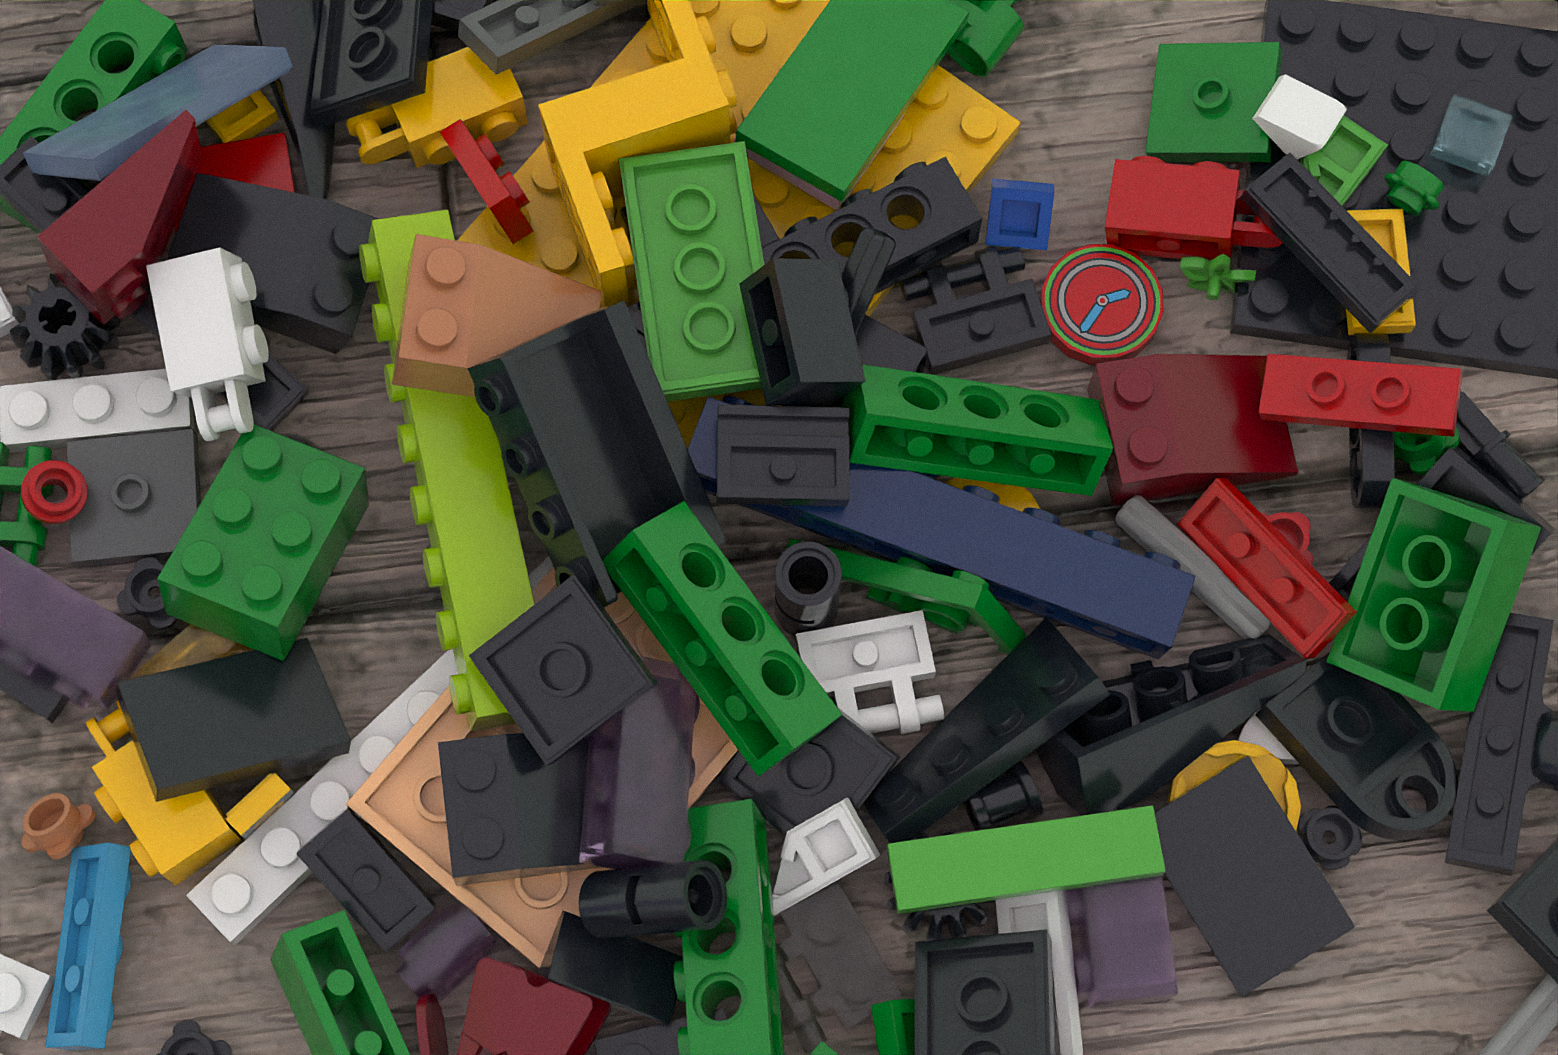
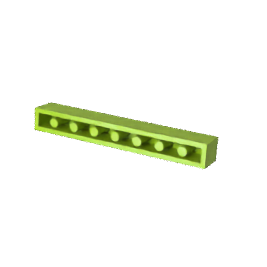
M448 210L372 220L368 244L359 246V255L365 283L376 282L380 303L372 304V319L378 343L388 341L392 358L391 364L384 365L388 397L391 403L401 401L405 424L397 425L400 455L404 464L414 463L418 486L410 487L413 517L416 525L426 524L431 548L423 549L426 579L430 588L440 586L444 611L436 612L438 637L443 651L453 649L458 674L449 676L451 699L456 715L466 713L470 732L515 724L516 722L469 655L535 604L499 440L489 417L480 409L475 397L391 385L408 263L415 235L420 234L455 240Z

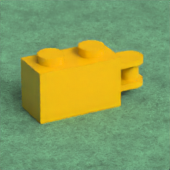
M469 47L428 62L425 93L349 118L345 124L349 134L357 136L361 147L358 149V155L362 163L376 164L409 151L416 168H419L429 163L433 165L444 164L456 158L440 134V131L459 119L462 120L474 140L485 133L490 142H498L509 138L519 127L528 124L522 93L511 69L509 68L495 75ZM397 123L398 129L386 134L382 133V128Z
M116 701L118 709L99 721L92 717L85 722L106 755L105 759L92 767L103 786L94 791V794L115 824L125 819L138 839L129 844L130 850L147 875L153 877L160 872L163 877L176 886L234 847L242 839L226 820L227 816L209 789L159 802L155 801L133 740L120 749H117L114 745L115 741L130 732L119 701Z

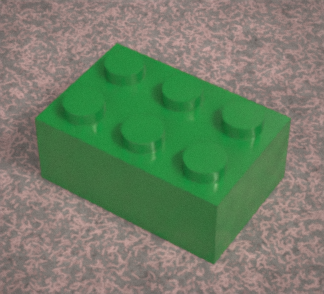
M254 424L251 432L240 435L157 578L166 614L284 661L369 506L365 468Z

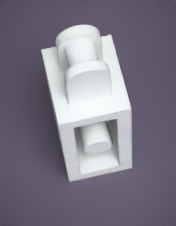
M220 247L146 265L170 391L192 398L197 425L205 441L217 440L220 437V432L235 428L240 434L251 432L254 422L247 386L266 381L262 363L268 361L269 352L261 327L254 324L250 301L256 298V284L249 265L246 262H242L241 257ZM226 391L228 404L216 406L214 394Z

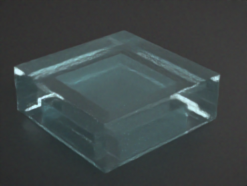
M1454 94L1447 107L1430 156L1488 177L1494 168L1512 115Z

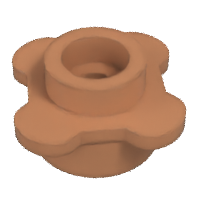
M61 793L46 795L36 801L26 812L23 819L25 833L22 836L21 845L28 853L41 850L47 852L48 856L53 860L61 859L67 856L82 840L84 828L91 825L95 819V811L89 804L75 806L66 795Z

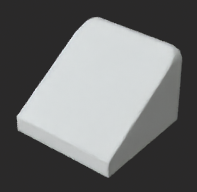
M1285 74L1278 78L1252 119L1286 155L1291 153L1296 159H1299L1323 148L1347 108L1338 100Z

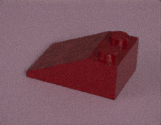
M187 110L182 112L37 236L50 270L103 325L115 315L119 319L129 316L147 298L148 292L145 289L150 283L146 265L160 262L202 159L196 120Z
M1153 354L1096 364L1087 391L1089 398L1099 400L1113 446L1111 455L1104 468L1112 506L1123 505L1135 495H1140L1148 501L1206 491L1216 478H1227L1234 486L1297 476L1299 471L1287 422L1262 420L1258 413L1267 356Z

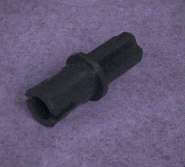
M1461 391L1456 420V428L1460 434L1459 444L1472 459L1521 500L1525 499L1545 479L1539 476L1508 442L1507 438L1511 434L1507 430L1500 433L1473 401Z

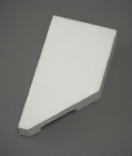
M848 797L787 831L780 857L782 861L772 894L774 916L880 856L878 849Z

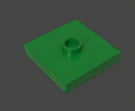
M1280 42L1159 44L1146 155L1159 158L1165 162H1270L1273 140L1252 118L1280 77L1283 53Z

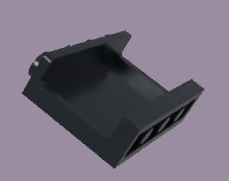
M625 301L584 314L467 368L475 385L474 394L480 409L489 417L502 447L501 456L508 472L516 479L527 504L530 525L535 534L542 539L554 566L557 587L572 575L579 574L603 607L618 600L617 594L622 591L606 571L602 560L632 530L685 501L717 546L727 542Z

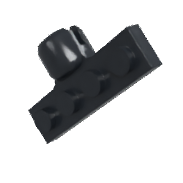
M1516 613L1509 614L1475 710L1470 712L1445 858V863L1512 876L1526 795L1529 791L1538 788L1558 791V711H1553L1546 706L1542 696L1554 620Z

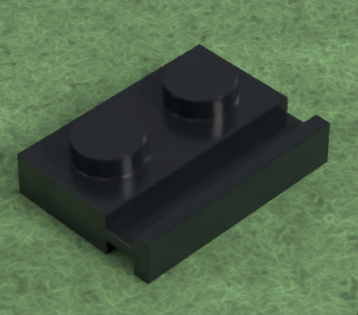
M718 405L716 504L847 506L849 502V408Z

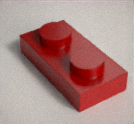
M461 119L440 131V134L512 244L532 233L534 230L520 210L528 205L530 201L510 171L501 177L495 172L505 164L486 134L484 133L474 140Z

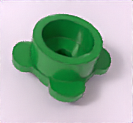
M1455 427L1454 437L1393 432L1394 460L1400 459L1409 464L1414 474L1426 475L1450 447L1458 446L1460 442L1459 431Z

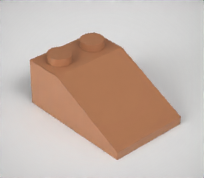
M416 234L408 263L391 385L475 397V385L467 368L584 314L600 309L602 291L483 245Z

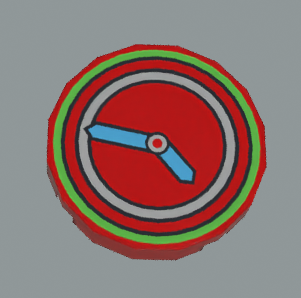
M1088 244L1067 252L1050 268L1039 296L1051 332L1050 341L1066 356L1088 365L1136 357L1152 342L1164 313L1163 289L1154 270L1136 253L1113 244Z

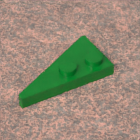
M790 538L786 549L804 541ZM829 548L840 562L841 580L870 587L866 599L902 613L923 610L925 621L955 634L958 631H964L969 622L983 628L999 646L998 651L1009 654L1025 639L1026 633L988 590L990 585L984 579L974 574L957 570L950 577L934 573L925 564L906 557H899L896 563Z

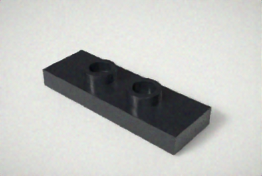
M1288 153L1251 183L1242 193L1240 198L1369 333H1372L1421 289L1291 153Z

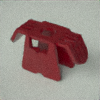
M484 957L476 965L457 1055H586L609 1016L611 1005L607 1001L547 979L538 973L510 962H500ZM433 993L420 995L416 1005V1025L420 1055H449L445 1021L440 1003Z

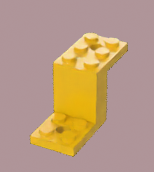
M647 0L648 12L668 63L538 104L548 159L595 289L602 291L600 301L602 308L621 301H625L626 306L629 307L628 290L637 288L631 266L634 264V259L623 227L616 229L611 208H614L611 197L624 193L619 158L730 143V135L735 134L738 129L732 107L737 106L732 81L726 69L716 72L711 53L716 52L711 27L705 15L698 18L695 17L690 0Z

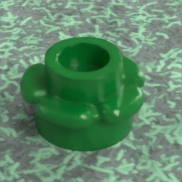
M1401 161L1394 174L1387 173L1384 176L1387 186L1391 189L1386 196L1387 199L1396 207L1403 209V211L1418 216L1422 209L1436 210L1440 206L1436 199L1445 186L1440 179L1421 166L1409 161Z

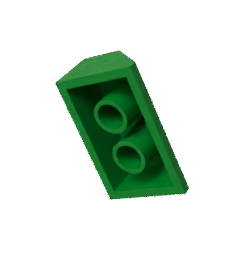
M1392 478L1348 603L1357 613L1335 636L1326 662L1435 709L1474 712L1541 527L1474 502Z

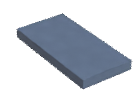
M214 44L23 152V155L32 173L103 181L185 110L195 118L196 126L290 72L293 65L285 47Z

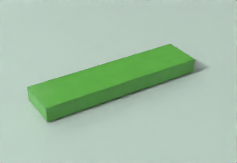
M1153 805L887 844L897 914L1162 876L1166 872Z

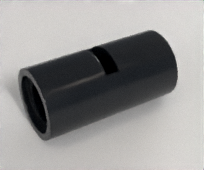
M800 542L786 549L776 564L775 615L780 626L795 637L797 633L832 627L836 620L842 571L838 558L828 547L816 542ZM812 588L818 592L815 594H802L796 590Z
M707 860L595 871L586 877L579 893V912L582 922L590 934L601 939L713 929L723 919L727 906V889L724 878L717 866Z

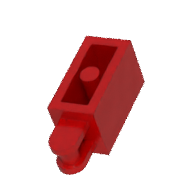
M1138 156L1132 160L1115 159L1105 222L1107 244H1113L1143 256L1175 259L1200 257L1211 261L1221 254H1225L1231 259L1233 245L1274 248L1280 246L1283 242L1240 198L1244 190H1240V170L1228 169L1220 163L1210 161L1198 162L1193 166L1166 164L1165 161L1152 156ZM1237 215H1254V222L1237 221Z

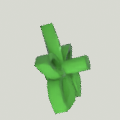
M1221 254L1211 261L1200 257L1181 258L1180 268L1189 279L1188 287L1207 291L1206 298L1209 300H1218L1220 289L1235 294L1236 282L1255 281L1256 270L1230 269L1231 259L1225 254Z

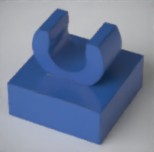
M992 178L985 235L986 245L1047 251L1054 201V184Z

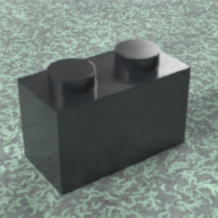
M773 258L739 283L766 406L830 405L866 382L863 372L862 354L857 346L848 307V293L843 285L838 260Z

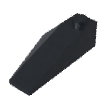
M1267 634L1256 639L1248 638L1194 650L1189 656V663L1154 667L1151 660L1130 664L1132 675L1102 681L1110 693L1108 697L1035 750L1056 793L1080 816L1121 810L1148 798L1306 673V661L1273 636Z

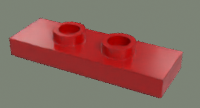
M1268 354L1258 413L1261 419L1266 421L1454 437L1463 375L1460 368Z

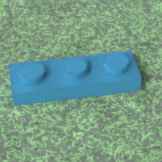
M108 842L75 847L72 850L45 1044L46 1048L61 1050L105 1049L106 1036L114 1018V1006L111 998L115 968L120 960L123 949L120 929L124 900L131 886V871L129 869L130 846Z

